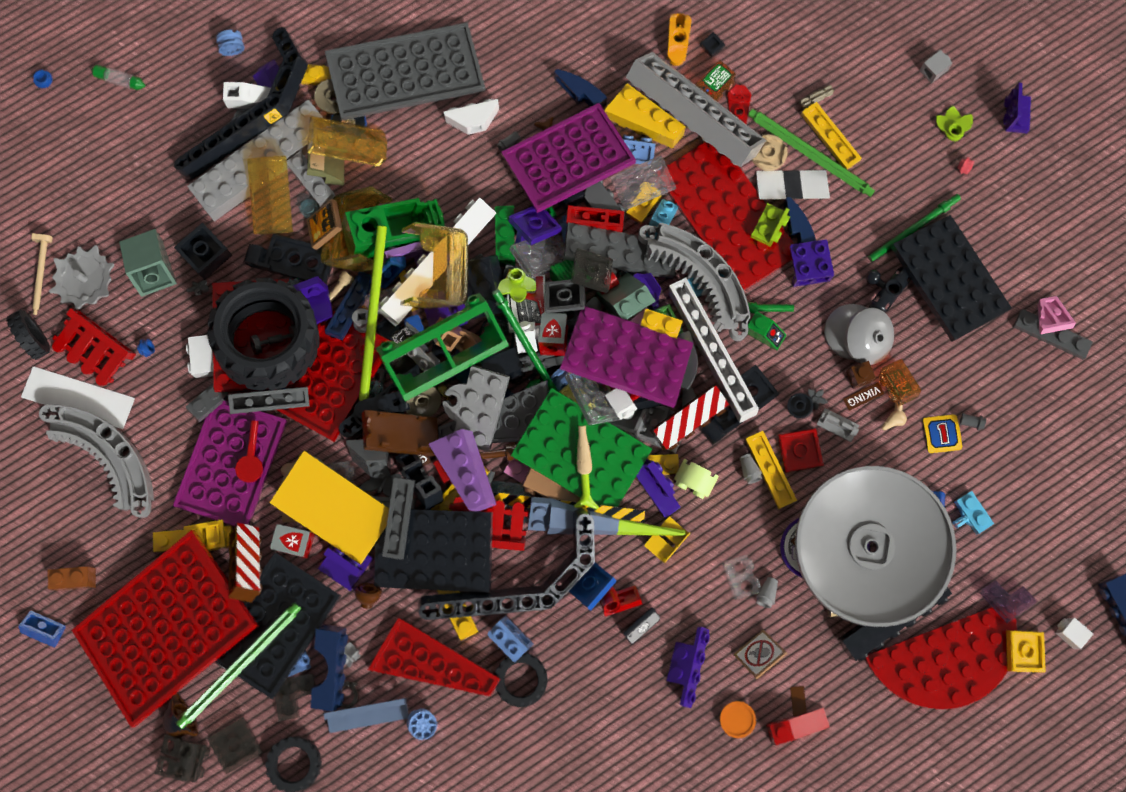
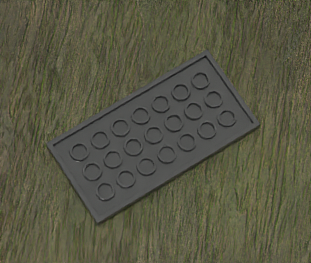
M468 22L325 51L342 121L485 91Z

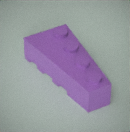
M460 429L429 443V446L470 511L480 512L496 505L472 431Z

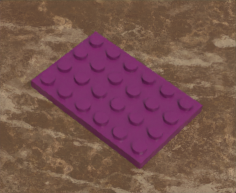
M600 103L501 152L502 157L537 213L636 163L635 157Z
M585 306V309L580 311L560 369L674 408L693 342L678 337L676 339L640 324Z
M224 400L221 405L205 418L173 506L217 521L223 520L224 523L233 526L237 522L250 525L287 420L261 411L230 414L229 401ZM258 421L255 457L261 460L263 473L257 481L246 483L237 477L235 467L239 459L247 456L250 422Z

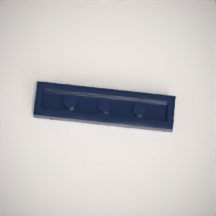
M362 271L358 272L326 327L325 334L343 341L353 323L352 314L357 309H361L370 293L371 283H369V280L372 278V275Z

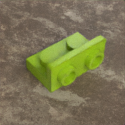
M767 203L751 238L770 247L773 242L777 243L782 234L779 231L781 226L785 227L790 218L787 215L790 209L786 208L783 211Z

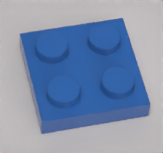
M594 562L592 567L568 592L591 611L617 580Z

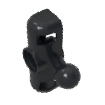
M903 266L895 271L887 283L881 279L879 271L870 270L867 272V282L876 284L881 289L869 304V308H877L885 313L888 311L911 281ZM888 288L894 289L895 293L890 292ZM878 296H880L877 302L874 301Z

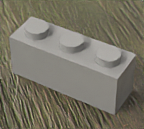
M301 151L286 161L289 170L320 208L331 199L337 201L334 192L325 184L322 177L307 175V159Z

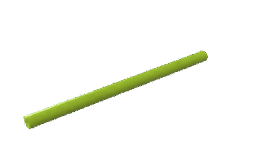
M377 226L359 400L369 399L387 231L385 226Z

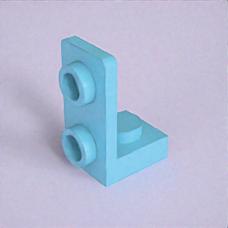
M662 199L649 225L657 227L659 222L670 225L679 207L671 201Z

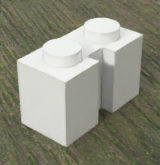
M208 336L188 337L186 351L190 355V362H188L189 373L195 378L214 376L213 351L209 345Z

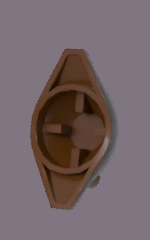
M178 693L170 698L168 708L163 712L164 730L170 736L183 737L187 734L197 736L198 726L196 718L183 729L176 723L189 708Z

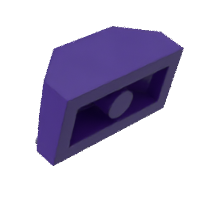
M272 60L258 68V72L253 75L257 85L271 88L279 66L275 60Z
M637 273L633 275V277L646 285L655 299V302L650 304L649 308L651 310L657 309L659 307L661 287L651 273Z

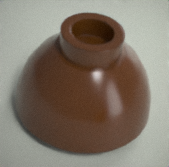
M361 583L354 588V594L358 602L361 603L362 608L370 609L380 599L382 589L374 586L373 583Z

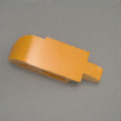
M681 13L672 14L668 26L667 59L674 66H679L686 60L691 28V17ZM679 38V39H681L682 41H681V42H677L675 39Z

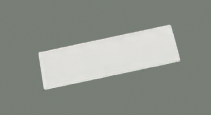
M37 367L32 368L21 398L43 405H63L87 411L120 429L124 428L135 400L133 397Z

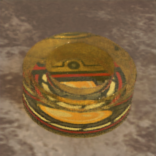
M443 382L437 385L436 388L447 401L454 397V395H445L448 388Z

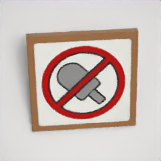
M762 630L733 655L758 679L787 655V652L770 635Z

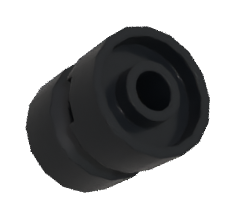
M803 393L791 396L787 404L790 414L800 420L808 418L814 408L810 397Z

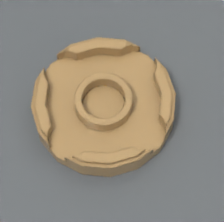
M763 135L762 137L766 139V142L756 157L752 159V162L764 171L779 169L787 158V147L780 137Z

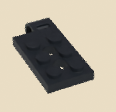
M273 234L268 250L255 244H249L243 263L252 268L302 281L318 276L327 285L337 251L323 246L316 250L312 248L311 243ZM293 255L300 256V260L297 263L290 262V258ZM310 260H317L318 264L316 267H308Z
M756 364L741 375L747 388L753 386L757 389V395L752 397L759 408L758 411L779 396L778 391ZM730 405L725 407L726 411L720 416L714 415L712 417L713 420L700 430L711 445L717 443L743 423H739Z

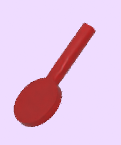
M258 421L250 422L247 456L239 459L235 467L237 477L246 483L257 481L263 473V464L260 459L255 457Z

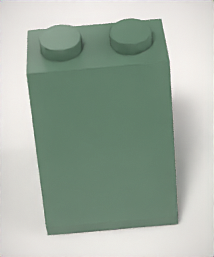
M156 229L119 242L125 273L141 297L177 284L164 243Z
M629 273L618 278L619 285L603 295L599 291L596 292L610 315L625 320L655 302L646 285Z

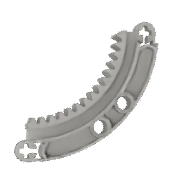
M660 222L657 227L650 225L642 226L638 233V240L642 244L647 245L645 252L647 259L650 261L654 257L655 262L661 259L662 264L668 261L669 267L674 264L676 271L681 268L682 275L688 273L687 279L694 278L692 283L699 284L697 289H703L701 295H707L705 302H710L708 308L712 309L710 315L714 316L711 321L714 322L713 327L715 330L721 332L722 329H729L731 339L742 341L748 334L749 306L737 276L722 256L700 238L675 226ZM645 232H648L649 238H646ZM739 323H741L739 325V331L742 332L741 335H738V332L735 331Z
M44 405L39 411V417L41 420L50 423V430H46L48 438L55 442L61 441L74 444L88 451L90 455L95 456V459L100 461L99 464L105 467L103 470L109 473L107 477L112 479L109 483L115 486L111 490L117 493L113 496V499L118 500V502L114 503L113 506L123 511L131 510L132 514L138 518L149 516L151 513V501H154L152 482L146 464L132 442L115 426L87 411L63 405ZM52 411L54 413H58L59 416L50 415L49 417H47L46 413ZM111 429V434L105 437V432ZM129 448V454L123 456V451ZM139 498L144 499L142 500V506L145 507V510L141 514L137 511V508L141 506Z

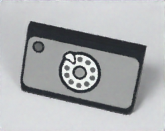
M651 607L628 627L622 635L630 644H634L660 621V616Z

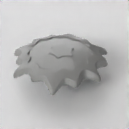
M94 245L88 252L78 246L75 255L68 253L65 259L54 258L57 271L52 278L56 285L49 292L59 294L61 296V303H73L75 309L79 310L86 303L96 304L100 298L109 296L110 272L114 268V263H108L106 256L99 254L97 245Z

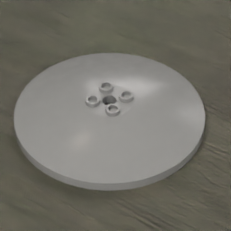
M864 466L837 474L822 484L809 498L801 512L796 529L795 550L797 563L806 585L825 608L852 623L872 627H886L902 624L917 618L939 600L946 590L954 571L956 539L945 507L925 484L897 469L882 466ZM869 541L876 544V551L873 553L867 549Z

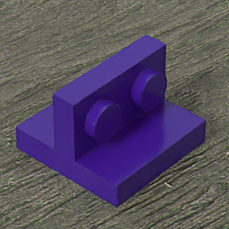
M533 206L509 216L508 221L517 230L515 245L519 249L561 233L562 229L559 223L546 210L537 213Z
M333 546L332 549L327 548L324 555L326 558L318 569L349 591H352L373 558L367 555L360 565Z

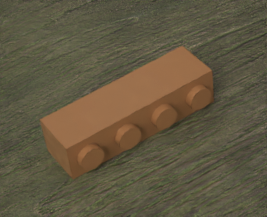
M530 467L521 487L525 488L524 492L532 496L537 494L542 496V498L578 502L581 499Z

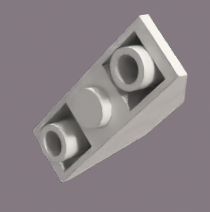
M487 99L478 104L470 103L465 107L450 108L444 111L446 123L468 135L486 131L499 111L498 99Z

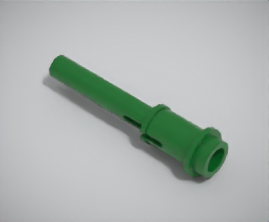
M748 302L749 311L754 314L756 311L794 312V304H757V302Z

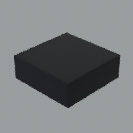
M714 32L700 42V47L711 58L726 45Z

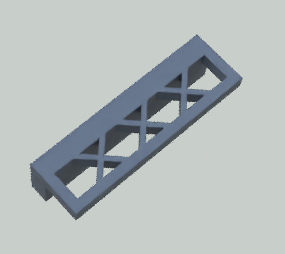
M407 698L324 713V720H328L329 733L408 719Z

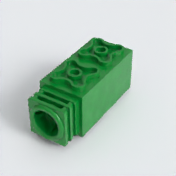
M419 198L348 211L345 212L342 221V233L351 262L374 257L377 226L387 227L384 251L391 247L398 248L437 237L445 230L443 213L437 199H433V201L427 200L424 203V201L420 202Z

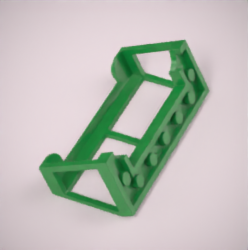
M480 293L472 295L465 302L466 308L398 344L394 341H385L376 347L385 368L405 402L509 346L487 301ZM484 312L489 325L484 327V333L479 336L481 342L451 357L440 336ZM437 338L447 360L415 377L411 373L395 375L390 366L391 361Z

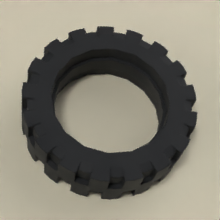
M20 309L7 316L6 321L11 333L28 356L30 355L32 359L38 360L50 353V345L46 341L47 338L43 335V331L25 310Z
M524 653L516 662L506 657L501 661L495 672V675L501 678L495 688L497 693L507 704L515 707H527L536 703L543 696L547 687L548 677L544 665L530 654ZM517 663H526L532 666L538 676V684L535 690L525 697L512 695L504 683L507 670Z
M295 736L282 739L267 754V761L265 762V768L267 767L266 775L270 778L271 784L275 785L280 791H302L312 785L319 776L320 767L322 766L321 754L318 752L317 746L314 743L312 744L307 738ZM287 748H301L310 759L309 772L300 781H288L278 771V758Z

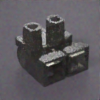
M165 734L160 753L166 755H159L154 774L179 781L197 782L198 778L204 776L205 769L202 763L203 759L209 757L210 748L207 745L187 740L185 737ZM172 740L174 742L173 750H168V744ZM165 761L168 762L167 771H163L162 769L163 763Z

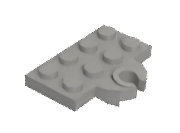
M473 365L471 366L467 383L456 384L445 393L447 396L455 395L458 400L457 404L453 405L445 400L443 401L445 413L457 422L454 432L460 429L472 431L478 449L490 451L510 376Z

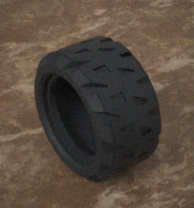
M255 278L256 282L250 280L242 281L233 286V291H225L215 302L217 307L210 311L207 322L209 326L207 336L209 345L221 369L226 372L230 379L239 385L245 384L246 388L263 391L269 388L272 391L286 387L290 381L295 383L306 374L307 368L312 367L317 357L320 335L313 309L301 291H297L294 286L282 280L276 282L272 278ZM274 311L287 316L295 323L296 329L291 343L285 350L273 357L264 359L251 358L241 354L234 348V336L239 325L255 313Z

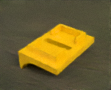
M670 516L660 526L686 531ZM686 531L685 536L664 535L675 544L674 547L669 545L659 535H652L644 547L665 564L690 535V532Z
M223 520L184 526V536L189 531L194 530L203 543V529H206V548L208 551L228 548Z

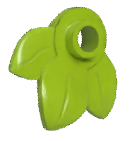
M952 106L948 109L945 116L938 115L936 117V124L939 129L945 132L949 140L958 141L963 137L964 132L972 127L973 116L968 114L961 117L957 109Z
M514 268L510 270L506 279L500 281L498 289L502 295L510 294L513 301L521 302L526 298L527 291L536 290V282L533 278L527 277L522 269Z

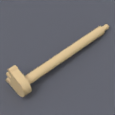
M32 233V241L40 243L32 309H34L33 315H37L40 307L47 244L52 243L53 237Z

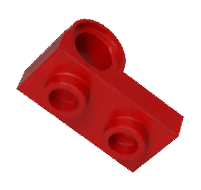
M634 585L619 591L611 587L600 600V604L606 617L642 605V601L637 587Z

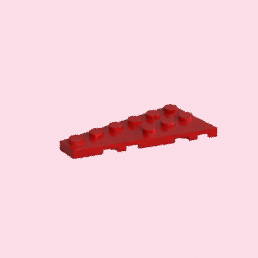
M398 618L368 668L369 671L489 697L501 679L401 618Z

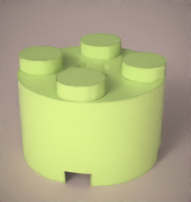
M684 459L673 479L676 481L675 485L684 490L687 487L694 490L692 494L701 499L704 496L709 497L719 476L715 474L713 478L710 476L711 472L693 462L688 465L686 464L687 460Z

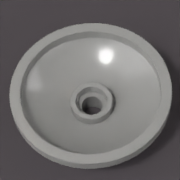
M858 304L843 305L835 309L828 317L824 328L825 339L830 349L838 356L853 360L846 349L845 331L853 315L866 307Z
M865 308L855 313L845 331V345L851 358L860 364L869 361L870 365H874L884 360L891 351L894 342V327L889 316L877 308Z

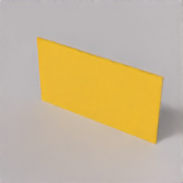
M303 451L270 501L276 508L360 565L387 527L388 507L306 451Z

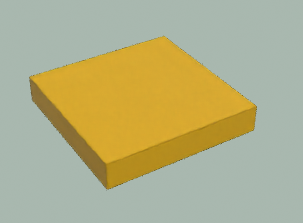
M1006 631L1008 671L1046 673L1044 632Z

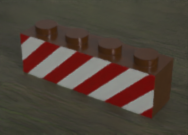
M716 385L711 386L653 427L650 432L662 449L667 450L669 448V450H672L679 445L678 441L682 438L688 439L694 435L696 428L699 426L703 428L711 422L710 418L714 415L718 417L726 411L725 407L729 403Z
M237 522L229 534L228 598L252 603L255 597L261 593L262 584H260L262 568L260 567L262 553L260 552L261 536H259L258 527Z

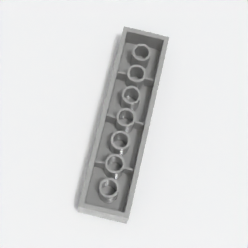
M651 52L634 61L626 76L633 86L640 88L647 97L654 99L661 108L672 113L675 119L686 124L687 128L700 135L703 141L713 145L717 152L727 156L734 165L741 167L756 157L766 142L765 138L655 53Z
M308 99L187 187L215 222L287 170L286 161L301 151L306 156L308 146L317 148L333 137L334 134L329 124Z

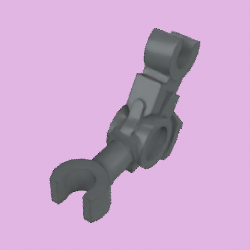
M529 356L520 358V361H523L525 365L524 368H521L523 372L532 370L533 373H538ZM564 356L539 359L545 369L551 367H561Z

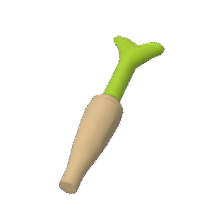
M578 426L576 466L577 471L581 474L582 497L574 505V508L586 505L590 508L598 509L599 506L595 504L590 495L589 473L592 471V460L586 435V426Z

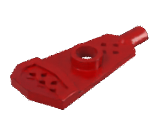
M735 85L727 94L729 111L747 125L751 92L745 85ZM740 109L743 113L738 115L736 110Z

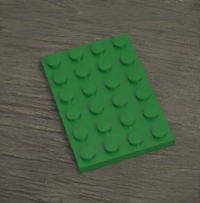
M551 388L511 456L581 498V474L577 471L576 466L578 426H586V435L592 460V471L589 473L591 498L597 505L618 507L652 448Z

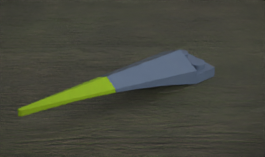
M531 497L528 530L547 531V534H573V513L578 508L552 498ZM588 510L594 520V535H686L684 530L617 519ZM583 517V520L581 521L583 527H585L584 518L586 517Z

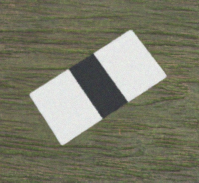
M826 170L756 172L759 199H786V197H791L792 199L830 198Z

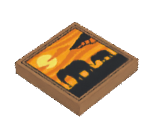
M334 199L329 200L307 219L311 246L316 250L342 230L337 201Z

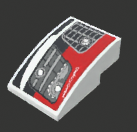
M545 275L527 276L533 278L536 282V290L527 291L526 298L521 302L513 301L510 294H507L508 306L518 323L523 321L535 322L536 329L540 330L541 315L546 313ZM508 321L509 333H512L514 330Z

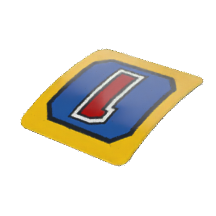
M956 415L927 417L923 419L929 453L962 449L961 433Z

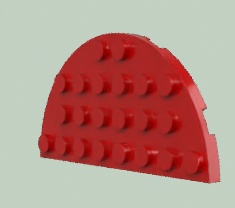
M1009 600L868 654V657L865 658L866 663L874 676L890 692L906 702L931 709H954L970 705L994 690L1008 672L1006 631H1017L1013 606Z

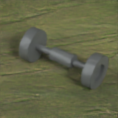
M296 325L289 326L290 334L271 336L263 341H260L257 335L250 336V344L254 354L262 353L261 345L269 343L271 345L283 342V339L291 338L292 341Z

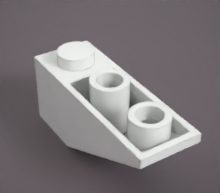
M224 82L223 101L227 108L250 109L264 100L271 88L243 82Z

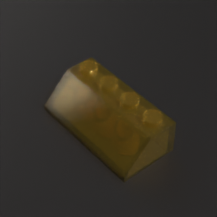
M311 116L307 153L381 166L386 160L387 140L383 130Z
M286 156L248 158L247 165L254 234L293 232Z

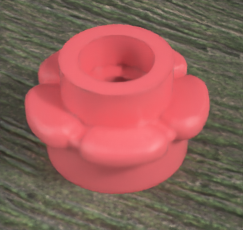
M970 157L960 161L958 165L960 174L968 175L971 171L974 161L970 160Z

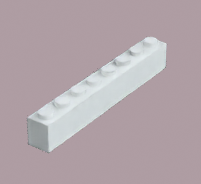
M481 198L476 202L472 200L465 207L468 211L464 215L460 213L453 221L455 223L453 228L451 229L448 226L441 234L444 238L440 242L436 240L430 246L431 252L428 256L423 254L417 261L419 266L415 270L411 268L404 277L407 279L403 284L398 282L392 289L394 294L390 298L386 296L379 305L382 307L378 311L394 326L401 322L496 214Z
M687 278L669 285V295L739 423L757 415L759 409Z

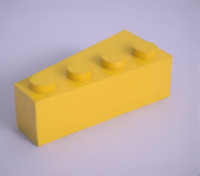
M628 83L604 110L609 119L618 123L619 126L634 130L637 134L648 136L652 140L672 149L684 136L686 126Z

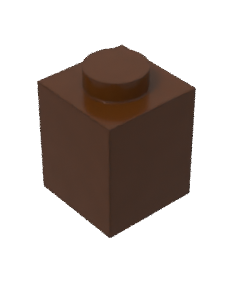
M869 361L852 366L846 371L853 389L870 384L876 379Z

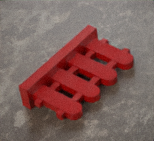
M70 308L66 313L71 318L70 321L66 319L64 322L65 328L59 336L55 335L52 338L54 340L52 344L53 351L62 353L65 349L69 351L66 357L69 363L76 364L81 360L83 362L81 366L82 373L90 375L95 371L98 374L95 379L98 385L105 386L108 382L113 383L115 380L112 378L119 367L124 368L126 365L124 360H133L136 353L80 310ZM75 335H80V338L77 340L75 345L73 347L70 346L69 343L72 341ZM92 344L95 348L86 358L83 355ZM106 355L107 357H109V360L104 365V367L100 369L98 365Z
M460 495L455 497L454 503L449 504V509H453V511H470ZM497 499L495 500L496 505L480 511L493 512L492 548L525 550L526 538L522 536H526V530H523L524 516L528 517V511L524 510L523 502L516 501L512 509H506L504 501ZM504 515H512L511 528H503Z

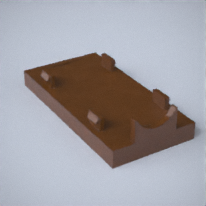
M370 410L362 412L364 450L436 456L429 443L439 439L437 418Z

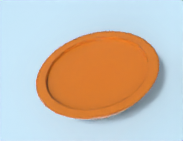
M734 701L723 708L720 715V724L727 735L733 738H744L754 730L756 716L748 704Z

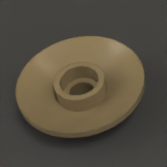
M327 79L317 86L314 94L315 102L324 112L339 113L337 100H330L332 97H336L332 79Z
M432 387L409 399L407 403L410 405V410L406 411L408 415L432 416L441 405L439 391Z

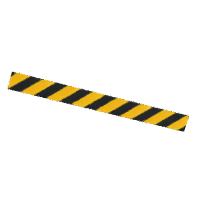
M494 492L495 500L501 499L509 506H513L516 501H521L524 503L525 508H530L531 496ZM558 500L573 506L577 503L572 501ZM586 505L580 507L622 520L644 522L645 517L644 510L598 505V509H593Z

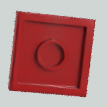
M816 428L777 435L785 473L824 466Z

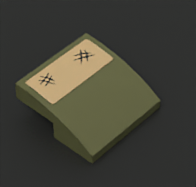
M308 146L307 175L325 177V184L344 186V159L327 150Z

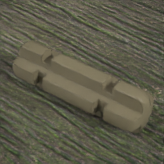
M827 85L823 89L809 94L808 97L800 99L799 104L802 109H806L815 102L831 96L834 90L831 85Z

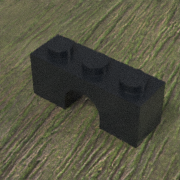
M401 453L395 457L397 469L403 478L415 480L413 492L426 510L444 501L442 489L432 475L427 476L422 461L416 454Z

